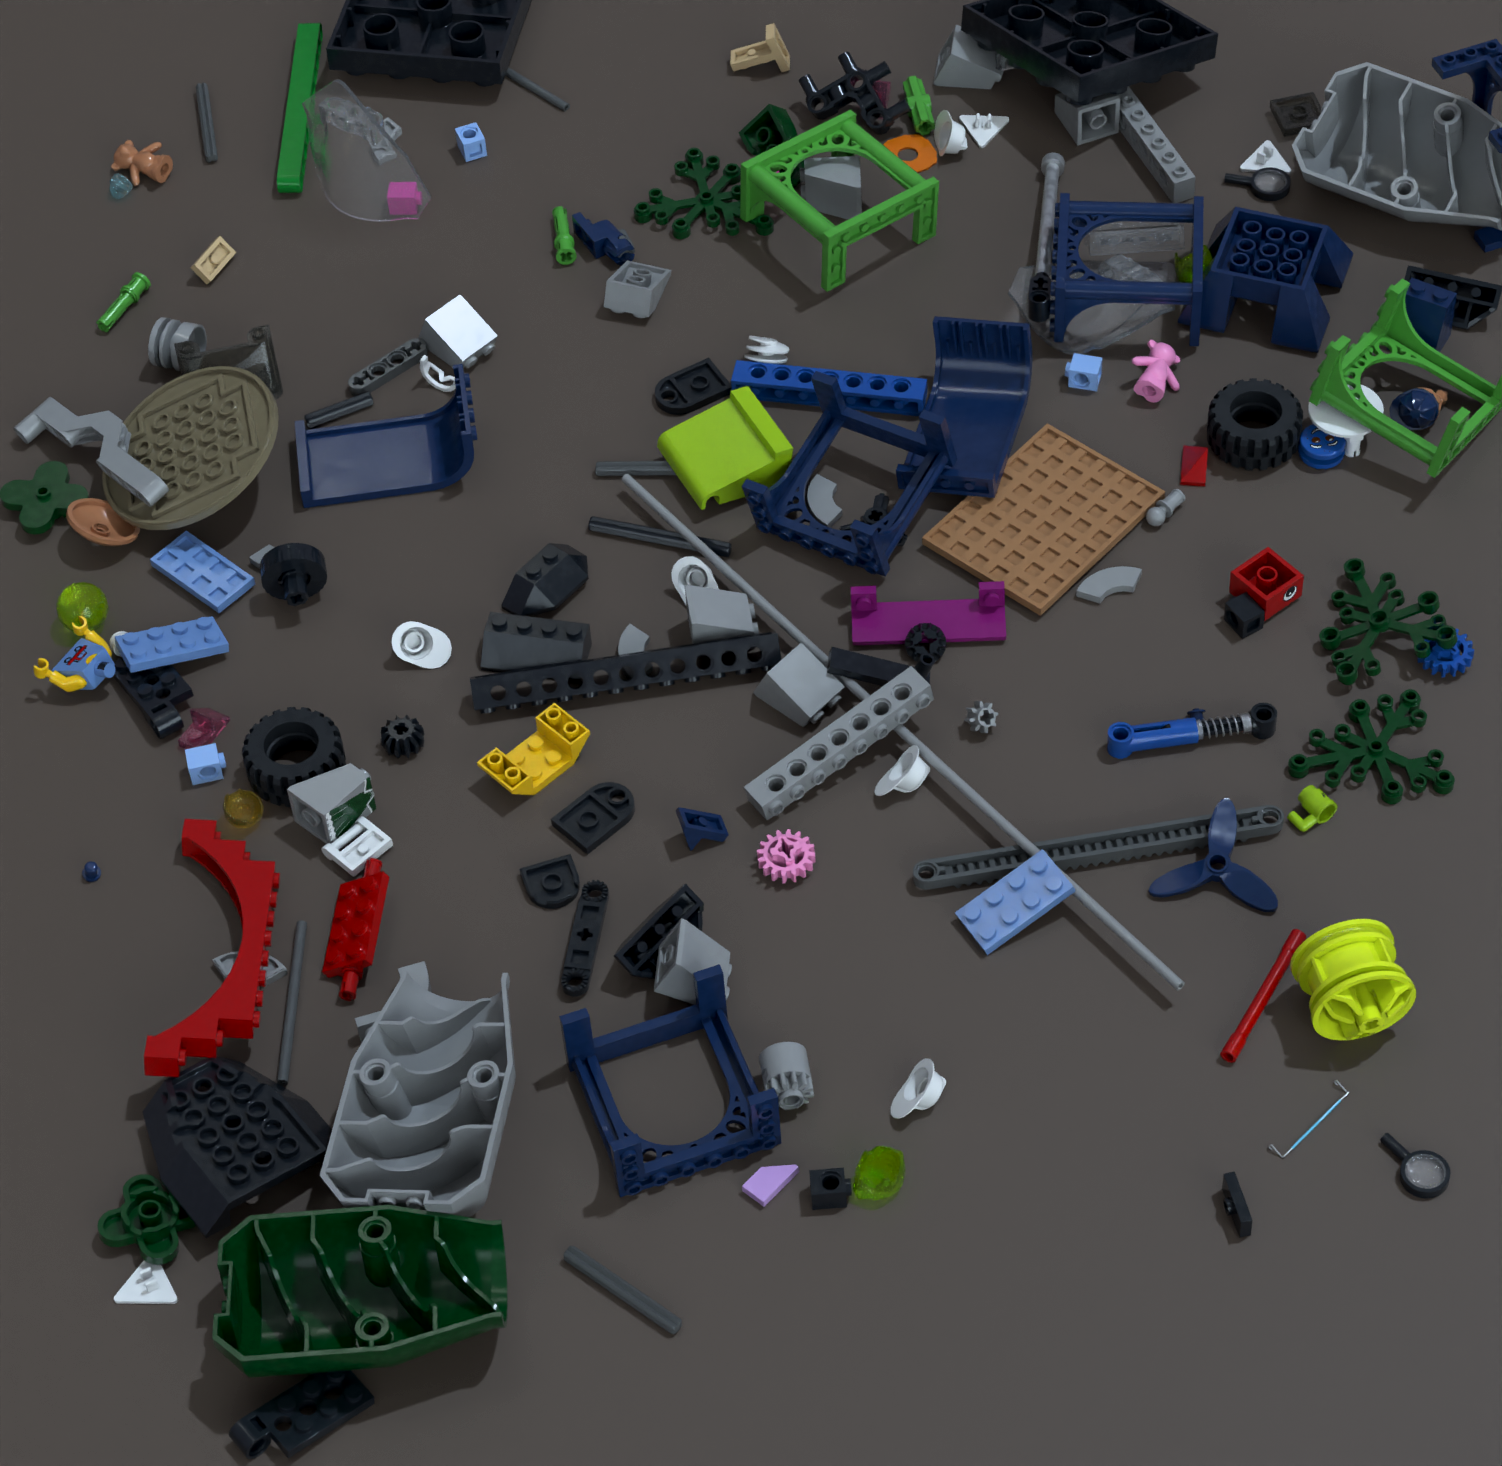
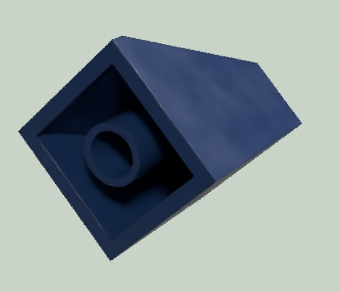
M1411 278L1409 281L1410 286L1405 296L1407 315L1417 334L1429 346L1440 352L1451 335L1457 293Z

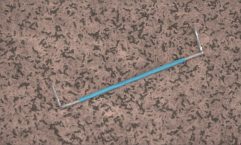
M1335 1080L1334 1083L1336 1085L1339 1084L1342 1087V1089L1346 1092V1094L1341 1099H1339L1283 1156L1277 1151V1149L1272 1144H1270L1268 1147L1272 1150V1148L1270 1147L1272 1146L1273 1149L1280 1155V1157L1284 1158L1341 1102L1342 1099H1344L1349 1094V1092L1346 1091V1089L1339 1083L1338 1080Z

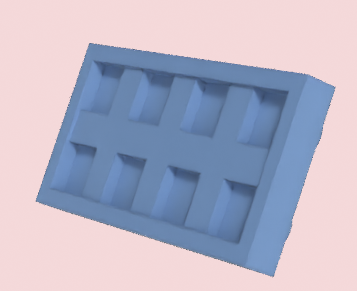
M188 531L182 533L150 559L152 567L217 613L222 612L255 585L254 577Z
M213 616L115 636V645L130 673L229 652V643Z
M1042 849L964 905L955 914L983 951L989 955L1076 890Z

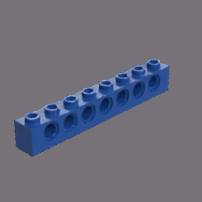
M736 360L731 379L732 390L748 386L760 401L820 406L811 380L815 371L837 378L846 407L853 410L920 416L923 409H925L927 400V379Z

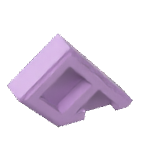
M796 1164L761 1167L742 1185V1191L765 1207L799 1173V1167Z

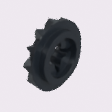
M919 623L911 628L905 639L908 655L917 662L921 654L928 653L924 646L915 647V645L922 642V633H924L928 640L936 639V641L930 644L929 654L934 657L935 661L939 660L946 649V637L942 630L932 623Z

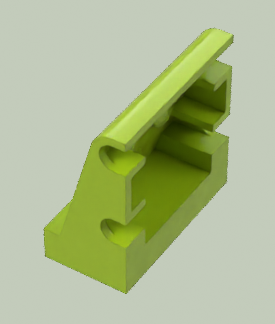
M748 386L731 390L729 399L663 432L657 442V448L701 510L705 509L707 500L712 496L719 505L745 497L742 485L746 479L770 488L784 475L792 463V445Z

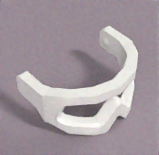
M424 355L420 360V370L427 382L443 392L455 390V377L451 375L445 377L444 371L429 362L428 357ZM431 367L439 373L440 383L454 381L453 384L445 386L438 383L428 374L429 368Z

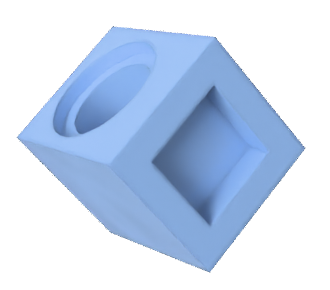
M476 122L455 128L457 146L466 162L487 156L485 138Z
M1074 353L1071 363L1067 362L1065 368V377H1069L1068 387L1097 392L1102 375V357Z
M216 743L185 749L192 785L224 779L222 768H226L223 752L218 753Z

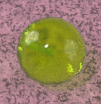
M86 582L73 583L65 587L56 603L59 621L72 632H74L72 622L78 627L82 626L79 616L87 619L90 631L99 629L105 622L109 611L107 598L99 587Z

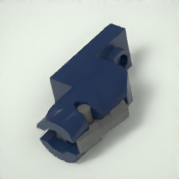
M581 212L572 215L574 233L596 259L607 255L620 266L627 260L632 261L634 259L635 248L625 229H617L608 220L592 224Z

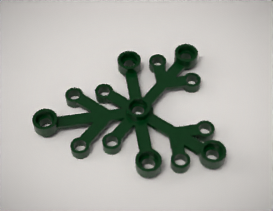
M690 148L685 154V162L679 161L675 163V174L696 181L700 193L695 198L675 201L663 196L661 189L653 188L649 191V201L656 205L639 202L634 208V218L639 223H647L652 220L653 214H655L656 224L666 225L669 222V218L678 209L693 207L684 218H678L672 224L673 236L677 239H685L691 234L690 224L703 211L706 212L707 226L711 228L719 226L720 215L715 212L716 208L723 213L726 233L730 236L737 235L740 231L739 223L735 221L734 216L740 218V201L730 203L723 201L740 200L741 185L733 186L731 191L720 192L728 184H737L741 181V169L737 164H727L723 169V176L709 190L706 179L713 171L720 168V159L714 155L706 158V166L702 168L704 163L703 153L698 148ZM763 214L748 221L755 225L756 232L759 235L767 236L774 231V221L769 215Z
M1358 558L1346 561L1344 572L1345 576L1355 583L1361 597L1347 594L1343 590H1336L1331 594V599L1335 607H1343L1348 604L1368 609L1370 614L1355 611L1352 607H1344L1339 612L1341 622L1343 624H1351L1356 621L1361 624L1339 631L1336 627H1326L1319 634L1321 645L1327 650H1335L1339 647L1341 641L1366 633L1359 645L1345 650H1337L1331 655L1332 663L1336 667L1338 681L1344 685L1355 683L1358 678L1357 669L1363 660L1365 662V672L1368 676H1376L1381 672L1380 662L1374 658L1370 649L1379 633L1392 630L1410 635L1414 643L1415 655L1418 658H1426L1431 654L1430 645L1424 639L1436 641L1443 649L1453 648L1458 640L1455 628L1447 625L1445 617L1441 614L1434 615L1430 619L1414 625L1399 622V620L1421 612L1427 615L1436 613L1440 607L1437 593L1433 591L1421 593L1418 596V603L1394 611L1395 607L1401 606L1405 602L1403 591L1394 589L1389 592L1388 600L1383 608L1379 609L1378 604L1386 591L1396 586L1395 575L1390 572L1382 574L1379 584L1372 593L1364 578L1366 572L1364 562Z
M1408 689L1400 695L1399 707L1395 713L1392 709L1393 698L1390 695L1383 694L1378 697L1377 708L1382 712L1386 722V726L1378 737L1369 719V704L1365 700L1357 699L1350 704L1348 717L1351 721L1359 723L1365 739L1351 733L1350 727L1346 724H1339L1335 727L1334 738L1339 742H1346L1358 748L1349 749L1325 738V733L1322 730L1313 729L1309 733L1308 741L1310 745L1321 747L1332 753L1312 757L1296 754L1288 762V773L1294 778L1306 777L1309 773V768L1337 763L1334 769H1330L1325 773L1324 782L1331 788L1340 785L1341 777L1354 759L1363 758L1359 764L1352 766L1350 772L1351 780L1357 783L1363 782L1366 779L1368 770L1375 763L1383 782L1381 799L1388 804H1397L1402 800L1403 787L1398 781L1394 780L1387 761L1406 770L1410 780V789L1415 793L1425 791L1426 779L1433 781L1432 788L1439 794L1450 793L1454 788L1455 778L1450 771L1440 770L1437 772L1428 768H1437L1443 764L1444 754L1440 750L1433 749L1429 751L1428 756L1408 759L1389 750L1387 743L1397 729L1412 726L1423 727L1426 724L1427 713L1419 709L1421 697L1412 689Z

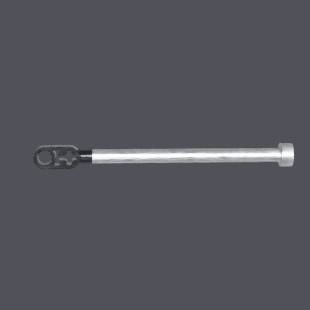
M1058 153L1046 154L1041 164V171L1045 175L1036 270L1035 276L1030 280L1028 295V317L1034 322H1044L1050 317L1052 281L1049 278L1055 203L1057 201L1058 180L1063 174L1065 166L1064 158Z

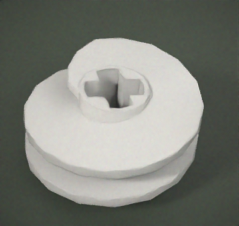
M749 336V339L760 343V346L746 345V348L758 352V355L745 354L744 358L770 364L787 362V357L784 354L789 352V347L772 338Z

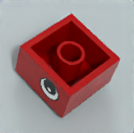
M1267 547L1231 571L1229 592L1234 597L1247 592L1265 611L1264 621H1266L1302 596L1304 575L1271 548Z

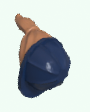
M1425 387L1407 390L1392 401L1390 417L1409 430L1426 429L1438 418L1441 406L1446 404L1448 400V392L1438 390L1435 393L1432 389Z

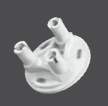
M1348 385L1350 390L1354 389L1352 386ZM1361 385L1366 399L1378 411L1383 413V403L1379 396L1370 388ZM1324 401L1318 406L1309 402L1308 413L1312 424L1327 434L1344 438L1346 440L1344 454L1347 457H1354V451L1355 456H1358L1360 454L1361 440H1363L1364 435L1372 431Z

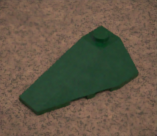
M768 104L739 132L747 150L755 156L798 136L786 109L772 104ZM804 160L795 167L791 174L793 188L800 183V168H804ZM781 169L779 170V173L785 172L786 170Z

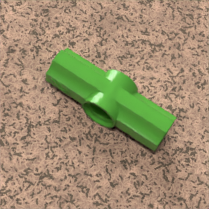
M910 76L903 82L906 101L912 110L907 114L908 117H912L915 131L921 135H928L935 129L930 96L925 93L922 79Z

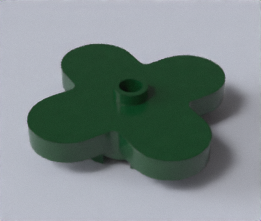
M49 461L39 466L32 480H13L6 483L0 490L3 506L9 510L21 511L19 520L22 529L29 534H41L48 531L53 526L55 519L60 518L62 515L64 518L66 517L68 506L78 499L89 498L85 487L77 484H68L70 481L68 468L59 461Z
M147 1174L136 1175L130 1178L123 1187L124 1205L122 1204L120 1208L109 1210L100 1217L97 1225L99 1238L104 1244L111 1247H122L135 1243L138 1245L140 1254L146 1262L154 1265L166 1264L172 1261L179 1252L177 1232L193 1228L196 1225L173 1196L163 1191L161 1183L157 1178Z

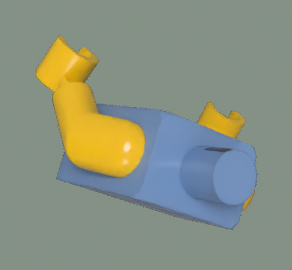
M79 616L82 626L78 627L72 622V627L76 635H84L85 639L80 638L52 670H49V662L44 658L38 659L39 667L33 666L34 675L37 678L43 679L48 677L51 683L66 692L93 690L105 677L111 678L115 674V663L111 658L112 652L107 642L94 630H89L87 619L83 616Z

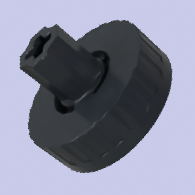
M288 543L277 546L268 551L260 562L263 589L277 599L287 600V604L291 606L305 604L308 597L317 594L327 582L325 557L320 550L308 544Z

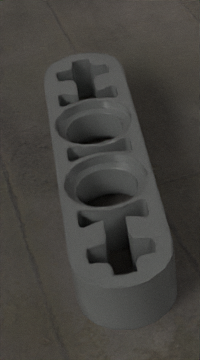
M419 338L411 339L352 375L348 380L350 393L353 396L365 392L371 393L418 364L424 355H428L426 342ZM396 359L403 360L400 364L392 363ZM376 371L385 372L383 375L380 376L373 375V373Z

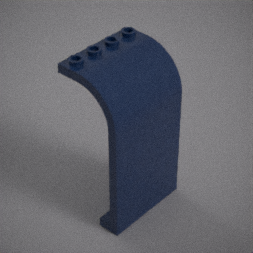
M935 316L932 322L936 347L935 374L932 390L924 410L946 417L957 461L953 467L945 466L930 492L995 498L1028 402L1032 376L1030 324ZM919 423L916 432L924 435L921 423ZM908 452L904 465L898 464L896 469L898 489H906L925 457Z
M463 364L453 365L456 388L452 398L443 407L433 412L306 430L304 420L294 421L300 493L304 508L434 491L450 486L464 477L474 461L473 441L477 440L476 426H471V423L475 422L474 409L469 408L468 405H473L471 390L466 391V388H471L469 373H464Z

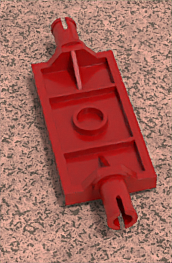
M375 858L366 860L362 878L340 884L322 973L328 978L334 976L342 977L339 997L346 1001L356 999L358 982L362 979L364 968L372 966L389 882V876L384 871L381 872L382 862Z

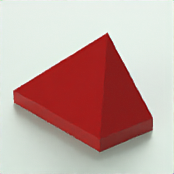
M1183 445L1180 485L1205 486L1208 447Z

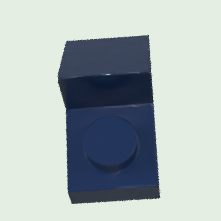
M680 807L675 810L690 851L693 850L702 838L724 842L729 836L721 815Z

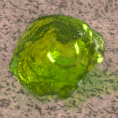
M1203 245V271L1213 259L1206 245ZM1175 253L1174 264L1179 281L1182 283H1192V253L1185 256L1182 260Z
M876 1146L870 1151L865 1150L854 1173L852 1188L858 1199L880 1200L891 1197L903 1186L906 1172L903 1152L885 1146Z

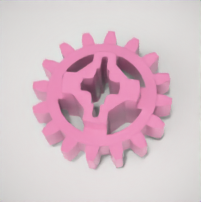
M787 829L786 834H782L777 830L776 836L773 837L768 834L767 842L761 841L760 849L757 850L758 867L763 869L764 876L771 874L772 881L777 880L779 877L782 878V883H786L787 878L797 882L796 876L805 878L806 870L812 871L813 863L816 862L814 844H810L808 836L801 838L800 831L792 835L790 829Z

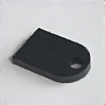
M706 358L660 380L655 388V400L662 411L673 415H683L730 395L732 389L729 381L710 358ZM666 397L674 398L670 401L663 400Z
M600 783L591 787L551 818V824L588 855L632 819L635 812L634 797L627 787L619 783ZM615 796L624 797V799L619 802L611 800Z

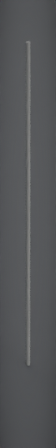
M625 474L621 480L735 586L743 593H746L747 597L799 644L802 643L828 668V656L634 478L629 474ZM833 674L861 701L870 696L853 679ZM903 724L893 729L910 746H918L919 754L1026 853L1032 857L1040 851ZM1061 870L1076 890L1072 894L1177 991L1184 986L1185 982Z

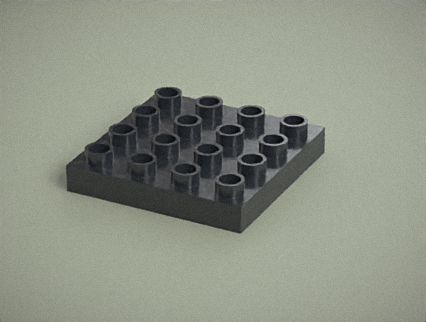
M346 0L326 48L329 69L346 71L354 76L374 73L386 74L394 79H405L408 77L431 78L438 83H446L452 80L475 82L483 87L502 84L532 0Z
M979 0L963 5L961 31L978 40L980 48L999 53L1007 58L1009 66L1028 71L1036 76L1038 84L1057 89L1065 94L1066 101L1073 105H1088L1092 103L1093 97L1106 93H1125L1128 86L1140 82H1159L1162 75L1174 71L1190 72L1195 69L1196 64L1214 59L1216 55L1218 33L1162 0Z

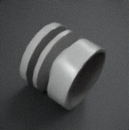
M166 317L159 318L154 324L149 338L148 356L153 366L170 369L174 367L177 371L187 373L198 370L203 362L206 351L207 335L205 328L200 324L181 323L179 320H171V318Z

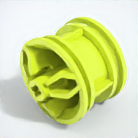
M1352 919L1339 922L1314 933L1294 952L1290 962V969L1301 989L1311 995L1309 1002L1311 1021L1319 1035L1332 1040H1354L1367 1037L1398 1022L1413 1006L1416 999V988L1412 980L1406 975L1404 969L1394 963L1396 960L1394 937L1389 927L1384 923L1372 919Z

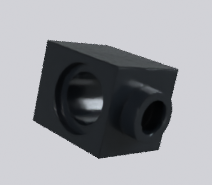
M1247 592L1237 597H1232L1225 603L1224 620L1242 639L1263 628L1265 611Z
M844 1167L809 1170L812 1210L847 1207L846 1196H852L851 1179H845ZM834 1187L836 1189L828 1190L827 1188Z

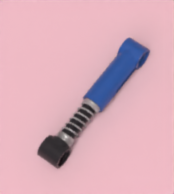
M1258 703L1252 707L1251 711L1238 714L1237 717L1233 715L1229 718L1223 716L1222 719L1216 717L1215 720L1209 718L1208 721L1204 718L1201 721L1191 717L1132 726L1125 722H1116L1108 729L1107 751L1112 757L1123 759L1135 751L1198 743L1200 739L1203 740L1204 736H1208L1210 739L1211 735H1215L1217 738L1218 734H1222L1224 737L1226 733H1229L1231 736L1233 732L1239 734L1241 731L1244 734L1251 733L1258 739H1268L1276 731L1277 710L1272 704Z

